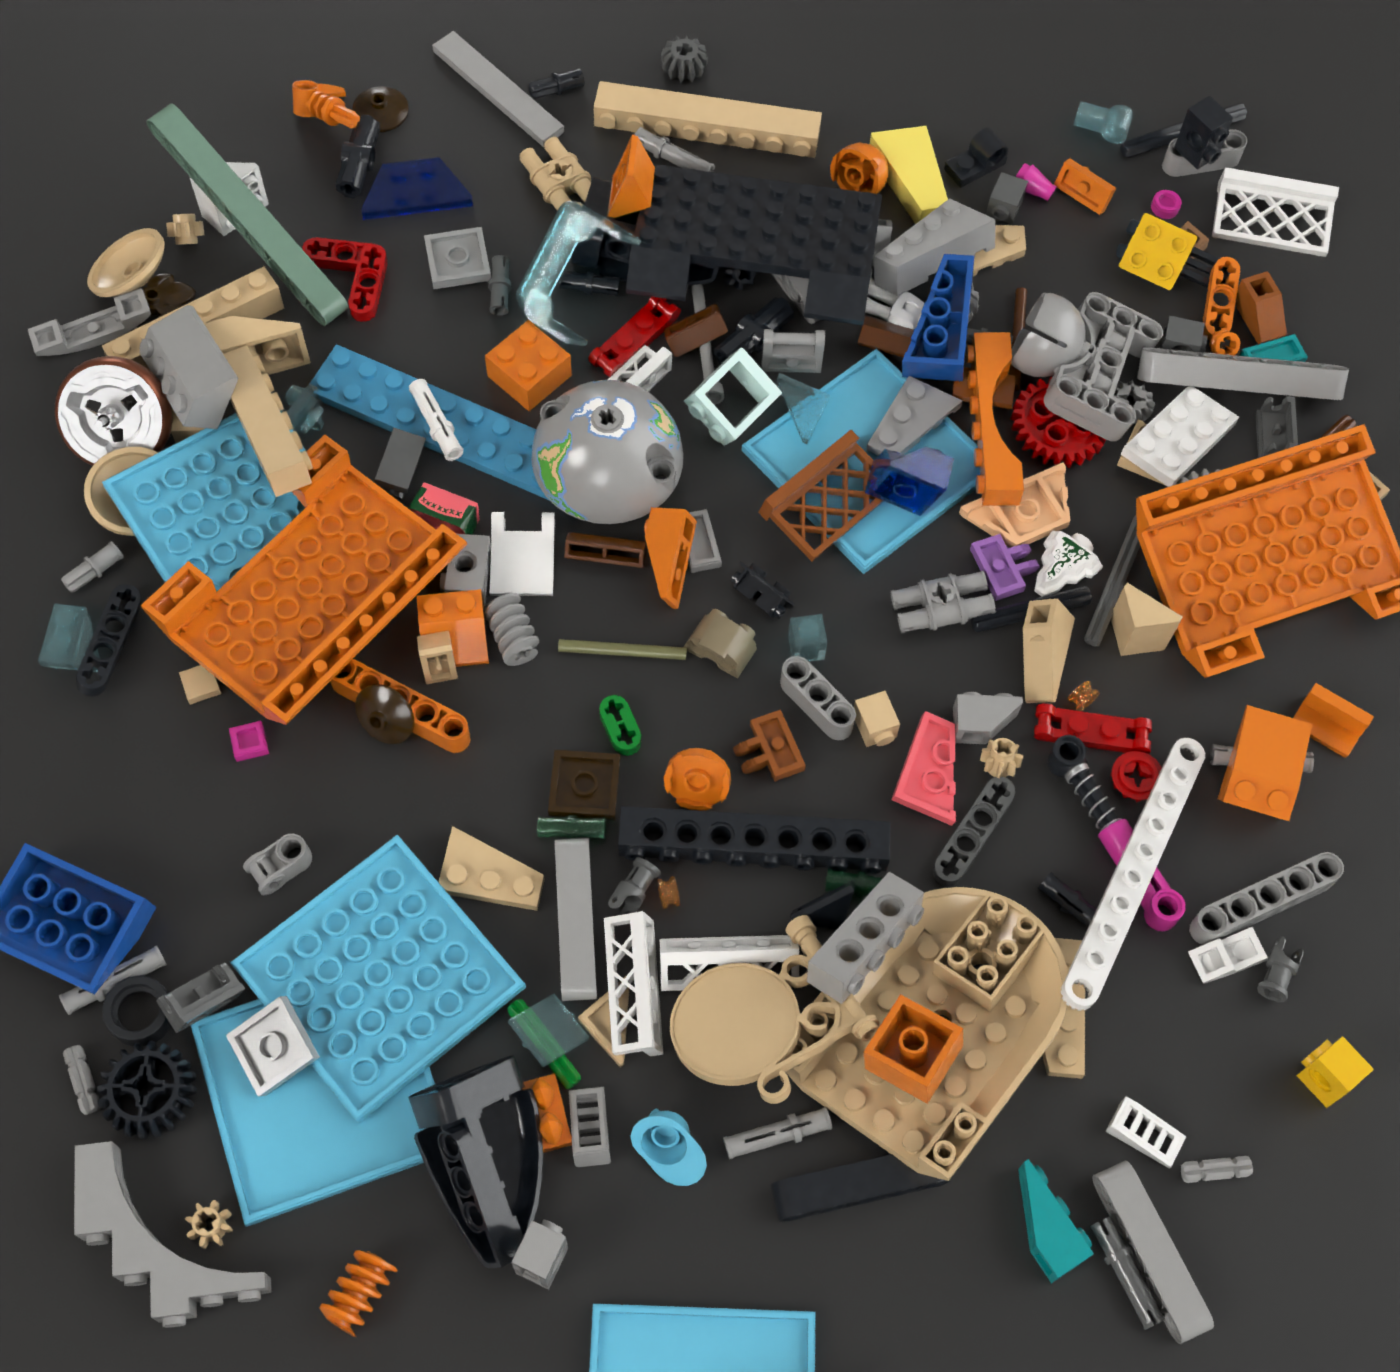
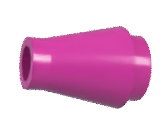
M1024 163L1016 177L1028 181L1026 193L1043 198L1046 201L1050 199L1057 188L1033 164L1030 166Z

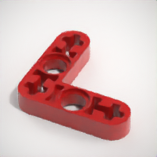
M319 237L310 238L305 241L302 250L318 268L355 272L348 300L350 314L352 318L360 322H367L374 318L377 313L388 265L385 249L380 245ZM347 251L353 254L347 260L337 258L342 252ZM373 257H378L374 260V269L371 268L369 261L372 260ZM367 278H371L376 281V283L371 287H364L360 285L361 282ZM362 297H365V298H366L367 305L364 306L363 309H358V308H361V306H362V303H363V298H362Z

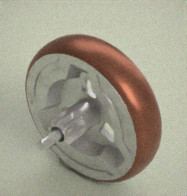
M103 356L81 363L65 377L59 387L55 401V419L63 441L78 458L91 466L107 453L124 447H143L159 453L167 443L172 430V406L167 400L166 394L162 392L159 379L143 365L123 357ZM132 395L137 403L132 407V401H127L125 397ZM89 399L101 403L98 413L87 407ZM122 428L123 441L116 442L111 429Z

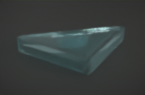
M779 373L776 381L778 387L782 392L802 442L808 444L829 401L830 395Z

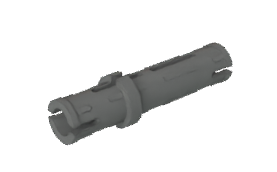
M1111 1216L1101 1221L1108 1235L1105 1234L1099 1222L1091 1225L1090 1229L1093 1230L1107 1256L1104 1258L1106 1264H1111L1144 1330L1154 1326L1147 1310H1149L1156 1324L1164 1321L1165 1317L1162 1315L1130 1256V1253H1132L1130 1246L1126 1247L1112 1222Z

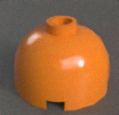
M861 142L844 147L833 157L830 165L832 181H837L838 186L844 190L878 194L885 187L889 174L888 163L883 153L872 144Z

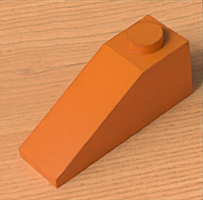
M651 507L649 518L645 522L644 531L660 598L672 609H678L697 521L686 509Z

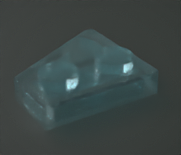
M54 604L38 659L41 666L78 670L94 634L90 614L86 607ZM96 649L94 651V654L96 657L100 658L98 649ZM94 667L93 672L97 673L98 669Z

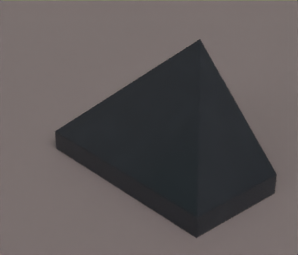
M851 880L794 909L790 915L791 920L801 915H807L815 926L837 930L846 919L856 887L854 881Z

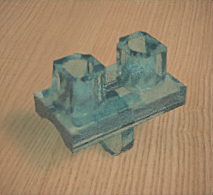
M311 383L306 388L293 384L286 394L287 403L292 406L288 411L285 409L280 411L281 413L285 411L288 413L293 425L292 430L296 431L297 434L300 431L306 434L310 428L320 431L324 426V421L320 417L324 412V409L320 406L322 401L316 394L318 388Z

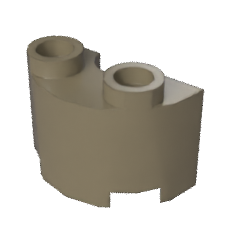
M712 609L709 614L703 617L684 647H687L688 652L701 659L704 657L711 659L717 664L719 669L738 679L757 650L756 643L753 640L756 634L748 625H738L728 619L722 611Z

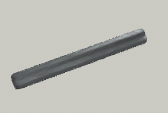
M1136 515L1131 522L1084 637V642L1093 647H1098L1103 639L1112 617L1113 609L1140 548L1137 538Z

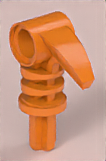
M299 80L292 84L293 113L300 117H316L330 126H336L340 123L349 128H355L357 122L360 121V116L355 111L346 108L344 101L339 98L346 97L344 88L329 84H318L310 80Z

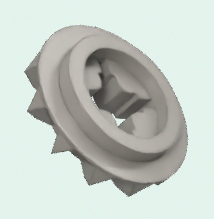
M1133 380L1129 383L1120 381L1117 384L1114 397L1129 404L1127 397L1132 395L1133 401H1135L1133 409L1136 412V420L1133 424H1136L1138 419L1144 422L1151 416L1155 406V402L1152 399L1153 392L1146 391L1144 384L1141 386L1134 384Z

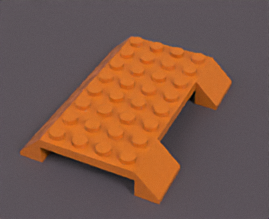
M1365 424L1136 498L1137 538L1162 604L1183 617L1174 633L1180 651L1204 678L1265 658L1254 629L1348 597L1352 598L1375 620L1400 612V548L1365 462V459L1376 453Z
M325 434L306 451L313 466V469L308 470L312 483L292 491L305 509L216 592L212 579L188 561L141 605L142 609L175 645L265 718L285 725L467 545V541L443 523L437 529L433 528L354 468L350 463L348 451Z

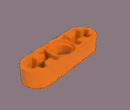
M1231 257L1218 259L1210 272L1203 323H1205L1203 335L1208 336V340L1215 333V327L1211 325L1216 320L1217 314H1222L1219 318L1221 330L1230 331L1232 328L1240 277V265ZM1222 267H1227V272L1230 273L1225 280V284H1220L1224 275L1220 271ZM1224 293L1228 297V305L1220 306L1216 304L1213 298L1214 294Z

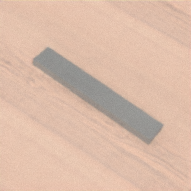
M452 31L432 45L433 52L542 147H544L545 142L549 138L559 137L564 133L563 124L456 32Z

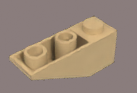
M1059 599L1029 601L1023 626L1026 703L1056 702L1075 620L1074 616Z

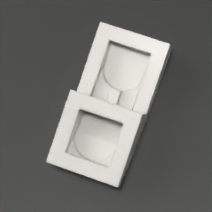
M1253 927L1222 940L1218 938L1188 951L1203 984L1232 975L1268 960Z

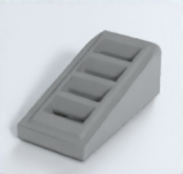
M604 1087L569 1090L572 1149L575 1166L587 1167L611 1163ZM598 1102V1107L578 1109L577 1104ZM599 1117V1120L579 1122V1119ZM600 1132V1135L580 1137L582 1133Z

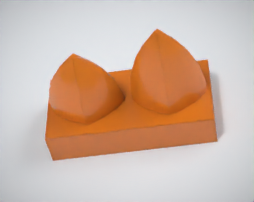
M1070 158L1064 162L1054 183L1058 189L1099 215L1105 212L1116 190L1115 186L1091 172L1088 167L1081 166Z
M555 1073L525 1081V1087L522 1089L531 1088L536 1098L543 1153L571 1146L572 1137Z

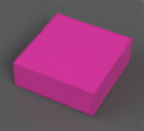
M262 721L229 728L236 762L269 754Z

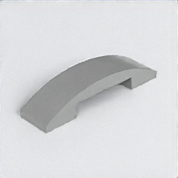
M140 288L115 297L114 302L116 306L60 325L57 319L29 328L28 332L36 356L74 353L102 345L126 334L151 315L143 289Z

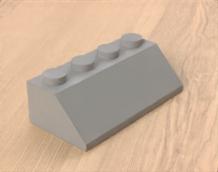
M186 305L148 328L145 339H142L140 343V355L150 371L161 382L162 392L166 394L167 400L183 426L218 429L239 378L194 307Z

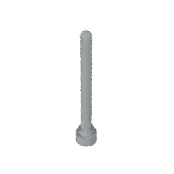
M702 284L692 285L694 311L697 313L706 308ZM711 341L699 346L704 380L715 371ZM719 381L705 393L714 405L724 400L723 385Z

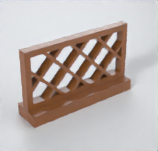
M849 430L766 498L758 512L766 521L771 518L811 562L885 501L899 487L857 444L859 437L852 430ZM855 455L863 463V471L848 470V459ZM829 475L842 476V489L827 487V477ZM848 477L863 478V491L848 490ZM869 479L879 480L887 489L883 493L869 492ZM808 492L821 494V507L805 505V495ZM827 495L842 496V509L827 507ZM848 497L863 498V509L861 511L848 510ZM787 510L799 511L800 525L789 524L781 515ZM805 512L821 514V527L805 525ZM827 514L842 516V527L840 529L827 528ZM805 532L821 534V545L814 550L805 541Z

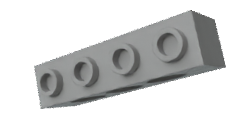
M888 872L808 961L807 982L841 1004L850 994H857L864 984L866 975L871 970L875 972L879 969L884 961L886 952L891 947L893 949L897 948L905 935L906 929L910 925H917L924 914V908L922 907L924 892L893 873Z

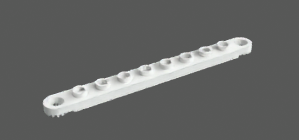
M1181 738L1171 748L1070 966L1060 992L1063 995V1001H1066V1005H1070L1071 1009L1075 1010L1076 1008L1078 1011L1088 1009L1096 1002L1205 760V751L1202 745L1194 739ZM1186 748V751L1190 750V753L1193 752L1194 761L1186 760L1181 755L1180 750H1185ZM1074 983H1080L1081 986L1083 984L1084 988H1087L1086 991L1089 992L1087 999H1081L1073 993L1072 985Z

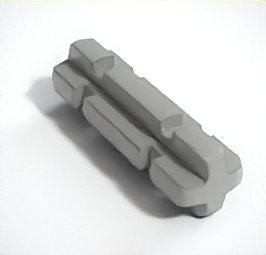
M80 1045L65 1049L63 1056L65 1063L69 1067L68 1072L75 1095L79 1097L77 1102L80 1111L84 1115L92 1114L100 1110L101 1107L98 1105L99 1096L94 1093L96 1086L89 1064L85 1062L87 1060L85 1051Z
M1238 1156L1232 1160L1230 1157L1202 1160L1199 1164L1197 1161H1188L1181 1165V1176L1186 1183L1198 1182L1201 1178L1203 1181L1231 1179L1234 1175L1236 1178H1241L1253 1174L1252 1161L1248 1156Z

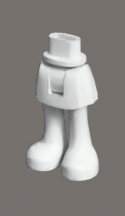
M871 269L868 296L882 301L891 307L867 297L865 313L899 326L915 329L925 303L908 291L897 296L876 286L875 281L872 279Z

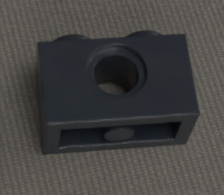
M1211 96L1206 97L1188 108L1174 148L1197 170L1207 163H1214L1222 153L1221 148L1230 133L1228 130L1233 117Z

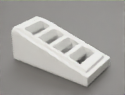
M1127 1096L1120 1102L1105 1131L1169 1169L1186 1138L1178 1130ZM1128 1115L1134 1117V1120L1128 1129L1124 1126ZM1143 1122L1147 1127L1140 1137L1135 1133L1140 1123ZM1155 1129L1160 1133L1152 1146L1148 1143V1140ZM1167 1136L1172 1139V1142L1166 1154L1160 1151V1148Z

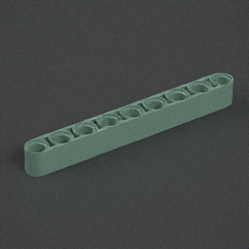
M170 103L146 121L151 133L322 326H326L348 309V303L338 289L177 106Z

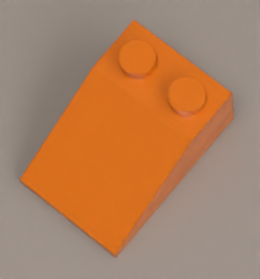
M1246 705L1217 799L1289 821L1300 787L1312 724Z

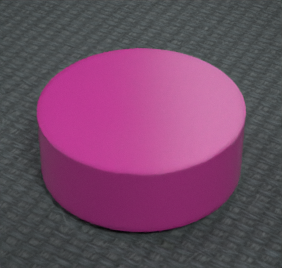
M1161 190L1154 195L1151 209L1156 216L1170 219L1178 214L1182 201L1177 193L1171 190Z

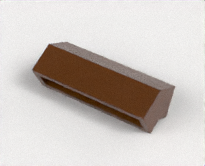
M866 316L858 339V345L874 350L878 349L881 352L904 358L905 352H907L911 343L914 329Z
M568 532L565 541L564 558L644 568L646 556V542ZM572 545L603 549V553L572 550ZM613 550L640 555L638 559L608 555V551Z

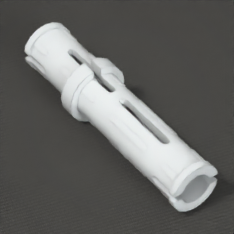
M425 379L413 381L409 385V391L430 427L429 433L432 439L438 442L446 460L453 461L458 459L463 454V448L454 435L455 429L453 424L446 420L438 402L427 385V381Z

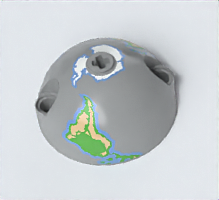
M598 380L578 385L562 394L556 400L548 401L542 405L540 409V422L533 440L531 460L533 473L539 487L556 507L568 515L583 521L598 524H616L641 518L650 513L651 507L658 508L669 498L681 476L683 448L680 432L674 419L662 403L652 394L631 383L618 380ZM658 475H663V476H666L667 478H666V479H657V478H655V477L658 476Z

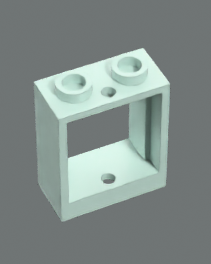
M741 347L713 371L684 402L688 405L690 413L696 419L701 420L709 429L711 437L725 446L736 440L782 392ZM729 370L758 402L735 427L732 426L705 395Z

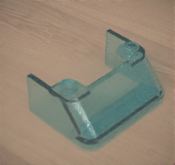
M576 201L564 202L559 207L517 289L516 300L526 317L566 344L586 346L588 343L586 339L551 318L554 305L550 295L577 243L590 240L598 227L620 241L639 246L642 240Z

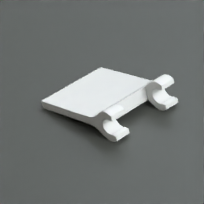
M492 512L490 596H503L510 593H517L520 596H553L555 513L542 512V531H505L506 519H504V512Z

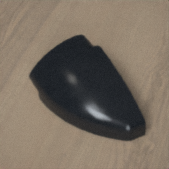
M593 177L578 222L571 263L594 270L600 267L599 275L620 277V281L627 282L631 245L640 211L616 218L607 217L612 182ZM690 263L689 285L713 282L717 277L719 266Z
M514 1055L455 1075L408 1097L418 1127L422 1129L415 1133L414 1140L430 1177L465 1241L479 1261L490 1269L502 1268L512 1262L531 1221L535 1219L542 1182L543 1145L542 1135L539 1131L540 1118L533 1090L531 1088L522 1089L525 1085Z

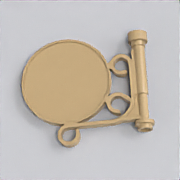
M807 915L794 918L786 927V933L794 944H799L805 956L793 955L788 957L783 962L779 975L772 970L755 964H725L700 974L681 992L671 1013L670 1035L679 1059L694 1075L710 1083L725 1086H739L757 1081L761 1098L770 1104H778L787 1099L791 1092V1084L788 1075L785 1073L786 1071L824 1051L833 1042L853 1032L856 1038H861L862 1041H869L873 1038L879 1028V1020L875 1015H866L852 994L841 1004L824 993L829 1002L810 1003L800 1013L796 996L791 987L802 988L809 984L807 982V973L800 977H792L788 973L792 967L802 965L808 969V961L822 947L816 938V927ZM815 1013L835 1014V1021L828 1033L825 1023L813 1025L809 1022L810 1017ZM801 1028L814 1036L827 1034L818 1042L791 1056L798 1043ZM780 1075L781 1081L784 1083L782 1089L776 1093L767 1092L765 1085Z

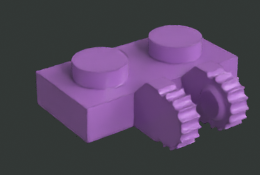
M1000 534L974 542L970 547V551L980 571L983 570L985 573L987 585L995 601L1024 592L1026 584L1022 577L1030 575L1040 568L1036 559L1016 565L1014 561L1022 559L1032 552L1029 544L1024 543L1007 549Z

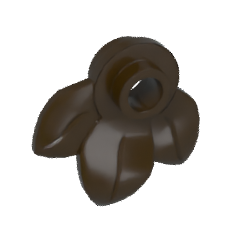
M168 273L152 277L148 281L147 287L143 288L151 315L159 314L163 316L182 307L183 304L193 299L196 295V291L191 286L182 282H174L173 275Z

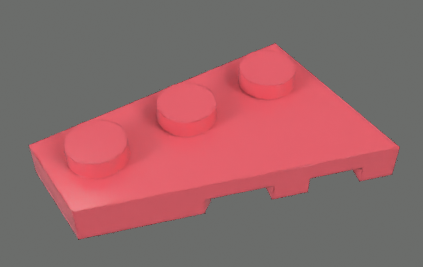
M927 711L922 714L891 799L951 826L956 822V811H954L956 782H954L953 767L955 762V723Z

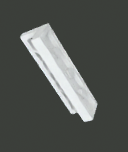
M644 345L608 380L620 381L623 378H629L626 381L627 383L636 385L648 392L672 370V353L665 347H662L655 353L648 346ZM644 357L648 358L649 360L638 370L637 364Z
M643 911L604 918L612 1053L614 1055H622L643 1051L649 1056L663 1055L654 920ZM630 924L631 935L621 945L615 941L614 926ZM627 954L633 959V969L624 979L617 974V964ZM618 979L622 982V983L619 985V987H618ZM633 980L635 983V987L631 985V982ZM629 987L635 992L636 1002L626 1013L619 1007V998ZM620 1013L624 1016L621 1021H620ZM636 1013H637V1021H636L635 1019H633V1017L635 1016ZM631 1021L638 1027L639 1042L622 1044L621 1032Z
M788 935L660 939L661 991L684 990L694 977L702 974L701 971L708 964H718L721 966L731 963H752L770 970L777 962H784L790 956L799 955L798 943L794 944ZM668 965H683L690 973L682 980H668ZM799 965L791 968L792 977H799Z

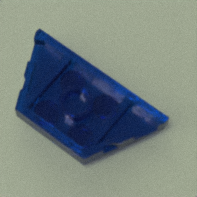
M440 157L382 164L361 210L363 220L471 207L473 206V199L469 191Z

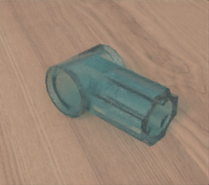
M1081 101L1074 125L1100 132L1108 142L1118 144L1125 141L1133 120V112L1124 105H1114L1108 109Z

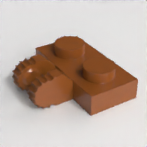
M781 709L750 720V727L755 737L744 742L742 741L733 748L736 756H743L753 753L758 748L761 749L763 755L741 764L744 774L757 772L768 765L774 781H778L803 772L806 768Z

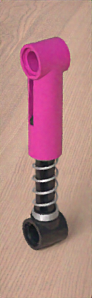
M1074 735L1061 736L1054 743L1048 756V767L1053 774L1066 778L1069 784H1073L1075 787L1074 793L1080 795L1082 798L1081 804L1087 806L1089 816L1097 822L1096 828L1101 829L1098 838L1117 866L1133 832V828L1127 819L1117 818L1113 811L1115 808H1111L1106 800L1108 796H1103L1099 790L1101 785L1097 786L1092 779L1094 774H1089L1084 743ZM1060 753L1070 754L1073 760L1064 759ZM1156 867L1140 904L1144 909L1146 923L1152 929L1164 932L1172 929L1183 916L1185 901L1178 892L1170 888L1158 867ZM1158 905L1166 906L1170 910L1171 915L1162 914L1159 911Z

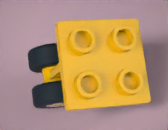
M1148 213L1143 215L1141 221L1131 219L1126 232L1133 236L1128 245L1120 243L1116 250L1117 257L1121 259L1119 267L1160 287L1172 290L1197 241V236Z

